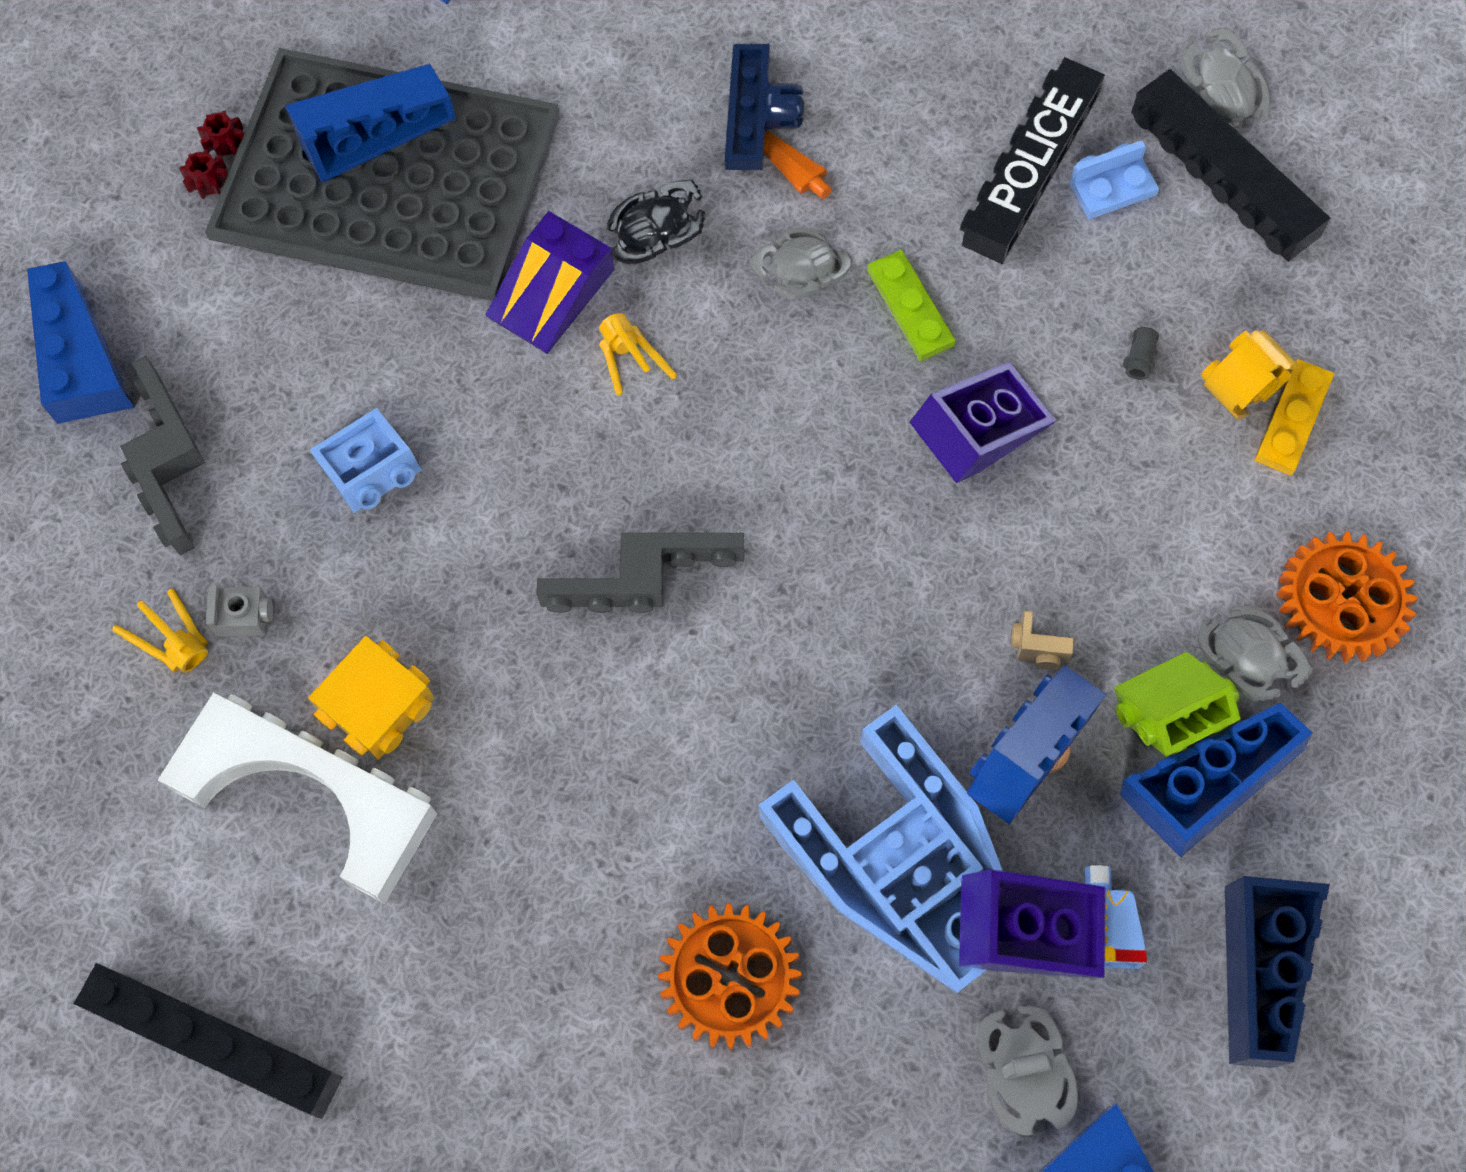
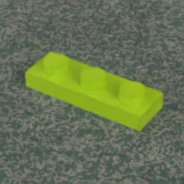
M902 249L867 265L869 275L920 362L955 346L956 340Z

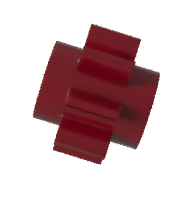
M224 110L210 115L207 114L203 126L197 127L203 150L206 149L209 152L214 150L216 155H221L222 158L224 155L230 154L236 156L237 149L244 136V127L240 118L235 117L230 120Z
M206 149L204 152L189 154L185 166L179 167L184 177L182 182L188 193L197 189L201 199H205L207 195L214 193L220 195V189L228 176L225 170L227 166L222 156L220 155L213 159Z

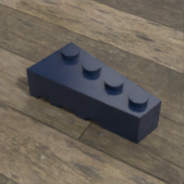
M1243 876L1225 886L1229 1064L1275 1068L1294 1062L1306 1005L1303 1003L1306 984L1308 981H1311L1314 966L1311 963L1315 939L1320 936L1323 921L1320 919L1323 901L1327 899L1330 884Z

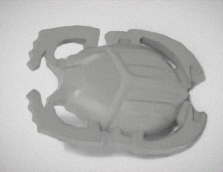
M1228 27L1212 29L1211 32L1208 31L1205 35L1208 39L1216 37L1212 42L1211 50L1209 52H1202L1200 50L1193 52L1198 46V41L1193 40L1191 44L1187 45V48L1183 50V54L1180 56L1182 67L1190 86L1193 89L1199 85L1202 87L1196 93L1222 117L1230 119L1228 123L1239 133L1244 132L1242 128L1243 119L1249 117L1261 121L1266 116L1270 104L1268 86L1260 70L1255 68L1251 60H1247L1244 63L1240 60L1245 58L1248 53L1238 37ZM1219 42H1227L1233 48L1234 53L1222 47ZM1195 57L1199 59L1198 76L1193 68V60ZM1256 84H1257V87H1258V97H1259L1257 105L1254 104V103H1255V100H1256V93H1257Z
M807 227L786 231L773 244L769 243L761 247L749 261L760 278L765 279L766 273L777 275L781 279V285L774 283L773 290L792 300L811 296L820 287L823 288L838 283L846 276L850 269V258L844 249L841 251L836 249L830 250L828 243L825 241L827 235L824 232ZM767 256L772 257L770 266H767L763 260ZM835 262H838V272L833 274Z
M1249 606L1231 608L1230 621L1222 625L1219 623L1214 624L1208 619L1199 630L1198 644L1207 661L1213 667H1217L1224 675L1228 674V679L1233 682L1236 689L1255 702L1258 700L1265 701L1266 699L1272 700L1274 697L1280 696L1281 691L1279 689L1270 690L1275 679L1294 678L1291 680V687L1298 688L1299 684H1303L1309 678V675L1313 673L1305 654L1294 642L1288 644L1289 638L1279 622L1258 608ZM1211 637H1216V654H1213L1210 649ZM1290 656L1297 663V668L1294 671H1289L1287 658ZM1244 680H1253L1257 683H1262L1263 686L1254 687L1246 683Z
M1020 1005L1017 1011L1021 1015L1031 1016L1025 1018L1021 1026L1016 1029H1012L1003 1023H996V1021L1004 1018L1005 1012L998 1010L997 1013L991 1012L990 1016L984 1017L983 1021L978 1022V1047L983 1065L994 1062L996 1069L986 1070V1078L988 1082V1097L997 1118L1004 1127L1020 1136H1031L1033 1134L1032 1127L1035 1126L1037 1120L1044 1118L1048 1122L1053 1123L1056 1130L1064 1128L1073 1119L1077 1110L1078 1091L1073 1070L1069 1067L1065 1054L1061 1053L1054 1057L1053 1050L1062 1049L1063 1046L1059 1030L1046 1008L1041 1009L1038 1006L1032 1007L1028 1005L1024 1007ZM1031 1022L1041 1024L1046 1029L1049 1040H1044L1039 1036L1036 1030L1032 1029ZM999 1029L1001 1033L996 1051H991L989 1047L990 1034L994 1030ZM1065 1078L1067 1080L1068 1093L1065 1104L1059 1109L1056 1106L1063 1093V1079ZM997 1093L1001 1094L1002 1099L1012 1110L1020 1114L1019 1118L1011 1115L1001 1105L996 1095Z

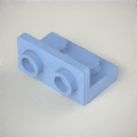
M1143 141L1133 144H1121L1111 152L1099 156H1087L1075 164L1069 184L1088 219L1157 195L1159 187L1143 160L1146 150Z

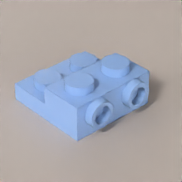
M377 408L310 449L319 466L331 480L337 492L353 513L360 509L374 508L379 503L382 495L395 487L403 488L408 486L414 480L415 474L421 471L409 447Z

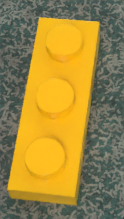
M1298 358L1296 362L1299 366L1297 369L1291 370L1292 376L1286 382L1254 459L1258 463L1290 476L1296 470L1335 374Z

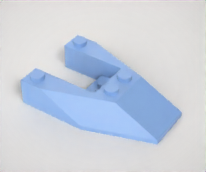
M895 705L862 729L860 744L907 802L905 806L848 848L841 842L794 779L759 804V818L784 851L838 912L958 993L987 971L959 967L962 875L991 869L1002 871L978 805L967 794L966 790L900 708Z

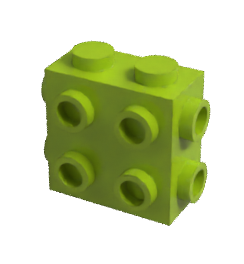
M1187 651L1114 687L1118 704L1115 705V712L1122 725L1126 728L1131 727L1138 733L1144 744L1154 746L1165 757L1181 752L1187 746L1211 734L1219 733L1225 727L1241 720L1236 703L1239 701V693L1233 682L1228 678H1222L1206 662H1200Z

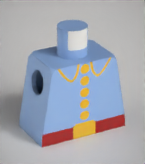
M1102 865L1085 867V884L1105 886V968L1140 969L1147 963V954L1133 892L1112 890L1111 867Z

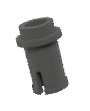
M1139 327L1137 330H1134L1130 354L1123 362V367L1126 369L1125 373L1130 378L1137 380L1146 379L1155 369L1153 356L1159 334L1154 329Z

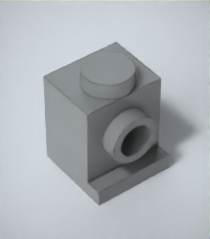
M217 585L208 586L206 625L216 637L265 635L266 622H271L273 619V603L261 587L219 588ZM236 605H244L241 610L234 612Z

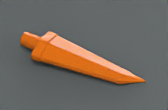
M767 130L764 154L794 186V189L800 194L811 189L821 199L827 198L832 191V187L822 180L826 176L827 170Z

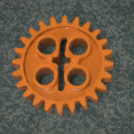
M1345 531L1339 541H1337L1332 532H1328L1323 539V543L1315 536L1307 544L1308 548L1300 545L1294 553L1295 557H1290L1284 565L1288 571H1283L1278 581L1285 586L1279 589L1276 596L1288 601L1279 608V613L1292 614V618L1285 625L1286 628L1298 626L1302 630L1296 638L1298 642L1308 637L1313 640L1310 647L1312 653L1320 646L1326 648V659L1328 660L1338 651L1341 652L1344 663H1348L1353 658L1354 653H1356L1361 662H1365L1371 656V652L1375 656L1380 657L1387 651V647L1394 648L1401 641L1399 636L1403 637L1410 630L1406 622H1410L1416 616V612L1408 607H1411L1418 600V597L1408 594L1406 591L1415 582L1414 580L1401 578L1403 572L1408 568L1407 565L1395 567L1391 563L1397 555L1395 551L1385 556L1380 553L1383 542L1379 541L1371 548L1367 546V535L1365 534L1357 542H1352L1349 531ZM1338 564L1348 566L1352 570L1353 575L1342 572ZM1313 588L1320 591L1325 600H1318L1313 597L1309 589ZM1346 592L1351 595L1348 600L1342 596ZM1369 593L1378 595L1382 599L1383 605L1372 601ZM1340 618L1351 621L1355 630L1345 628L1341 624Z
M727 903L724 915L718 916L715 908L711 905L708 909L709 919L703 920L694 912L692 913L694 923L692 929L681 923L678 925V930L683 937L681 941L672 938L667 939V944L674 951V954L660 956V961L670 967V971L659 973L658 980L670 983L671 986L661 991L660 996L661 999L675 1000L666 1011L669 1016L682 1013L683 1017L678 1024L680 1031L687 1029L691 1025L695 1027L692 1037L693 1041L697 1042L706 1033L710 1035V1048L714 1049L720 1038H726L729 1051H733L736 1038L741 1037L746 1047L751 1048V1034L757 1033L766 1041L768 1040L766 1029L768 1024L778 1029L783 1027L781 1019L777 1015L779 1011L792 1015L794 1009L785 1000L786 997L796 998L800 994V990L789 985V982L799 980L802 976L801 971L789 969L790 965L799 960V954L785 953V949L792 943V938L787 936L777 939L776 936L779 933L781 924L776 922L768 928L764 926L766 912L762 911L753 920L750 918L749 905L743 907L740 915H734L731 903ZM718 936H726L734 943L733 950L725 956L714 955L709 949L710 942ZM701 955L724 971H729L732 966L737 967L738 978L751 986L762 989L765 992L764 997L760 998L752 994L747 988L735 981L729 982L728 986L722 985V975L708 966L699 964L695 961V957ZM756 957L766 958L773 966L771 973L764 978L753 977L747 970L750 961ZM697 974L706 975L712 981L711 989L708 993L701 996L694 995L687 989L689 980ZM734 996L745 997L751 1004L749 1013L742 1018L732 1017L726 1011L727 1002Z

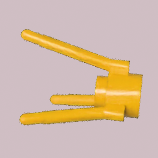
M616 313L601 322L599 331L604 339L599 343V346L605 355L616 395H622L623 390L613 354L614 351L617 354L630 352L644 372L650 370V366L636 346L637 343L671 379L677 378L676 372L643 337L638 327L631 325L625 314Z
M169 589L167 593L188 631L187 633L183 630L174 632L144 601L140 600L137 602L138 608L167 638L163 645L166 653L119 625L112 627L113 632L165 663L173 673L178 669L183 673L192 671L208 655V650L205 648L208 641L198 631L174 589Z

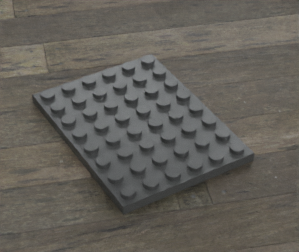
M279 48L205 233L209 240L492 301L496 297V293L506 276L560 114L559 106L554 103L441 81L450 95L456 119L322 183L301 146L285 105L399 72Z

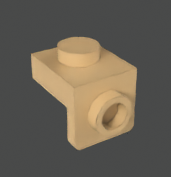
M1024 610L1020 623L1013 622L1011 631V647L1018 648L1017 661L1034 662L1037 668L1043 670H1057L1061 668V665L1067 666L1073 654L1074 638L1031 634L1033 611Z

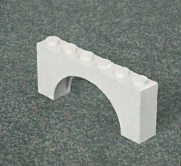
M213 692L158 778V781L169 790L203 808L225 786L241 777L257 772L271 770L290 771L319 781L335 793L348 819L350 848L340 878L353 888L385 904L437 816V813L429 804L431 798L413 787H409L405 792L393 786L395 779L376 768H372L370 773L358 768L357 764L359 761L342 750L337 749L334 755L321 748L322 741L305 731H301L297 736L285 730L287 724L270 713L265 712L264 716L260 717L250 712L252 706L233 694H230L228 699H225Z

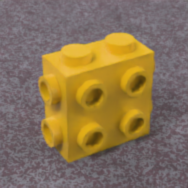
M366 635L313 691L308 699L317 709L312 715L330 731L336 726L347 734L343 741L361 757L368 752L379 760L384 753L390 754L399 746L403 739L402 733L413 721L417 723L427 715L431 709V701L434 699V696L427 686L431 681L421 670L414 665L406 669L397 661L400 655L383 640L376 644Z

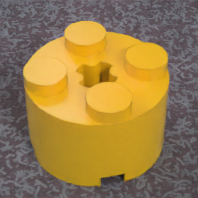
M1247 330L1242 332L1229 345L1232 352L1222 361L1219 359L1213 361L1200 375L1205 380L1204 386L1236 420H1241L1249 415L1244 408L1250 403L1265 402L1272 397L1292 376L1288 370L1297 369L1299 366L1265 330H1255L1251 334Z

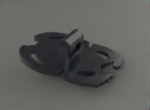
M679 180L664 184L660 187L662 196H659L656 190L637 193L625 199L614 209L608 220L607 230L615 231L618 234L619 240L616 242L615 247H611L612 255L619 262L638 264L655 258L656 255L665 252L667 244L670 249L677 248L702 233L705 212L699 209L695 219L687 211L692 201V195L698 201L702 198L701 190L698 189V185L693 180ZM677 191H684L687 195L685 198L673 197L671 194ZM691 222L687 231L677 236L681 229ZM629 248V249H632L633 251H636V252H645V253H641V254H629V253L626 252V251H627V249Z

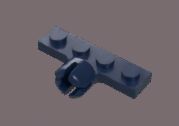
M733 44L724 160L725 170H763L764 144L767 130L771 128L797 129L802 125L803 118H797L804 113V100L799 95L803 94L802 86L797 83H769L770 44Z

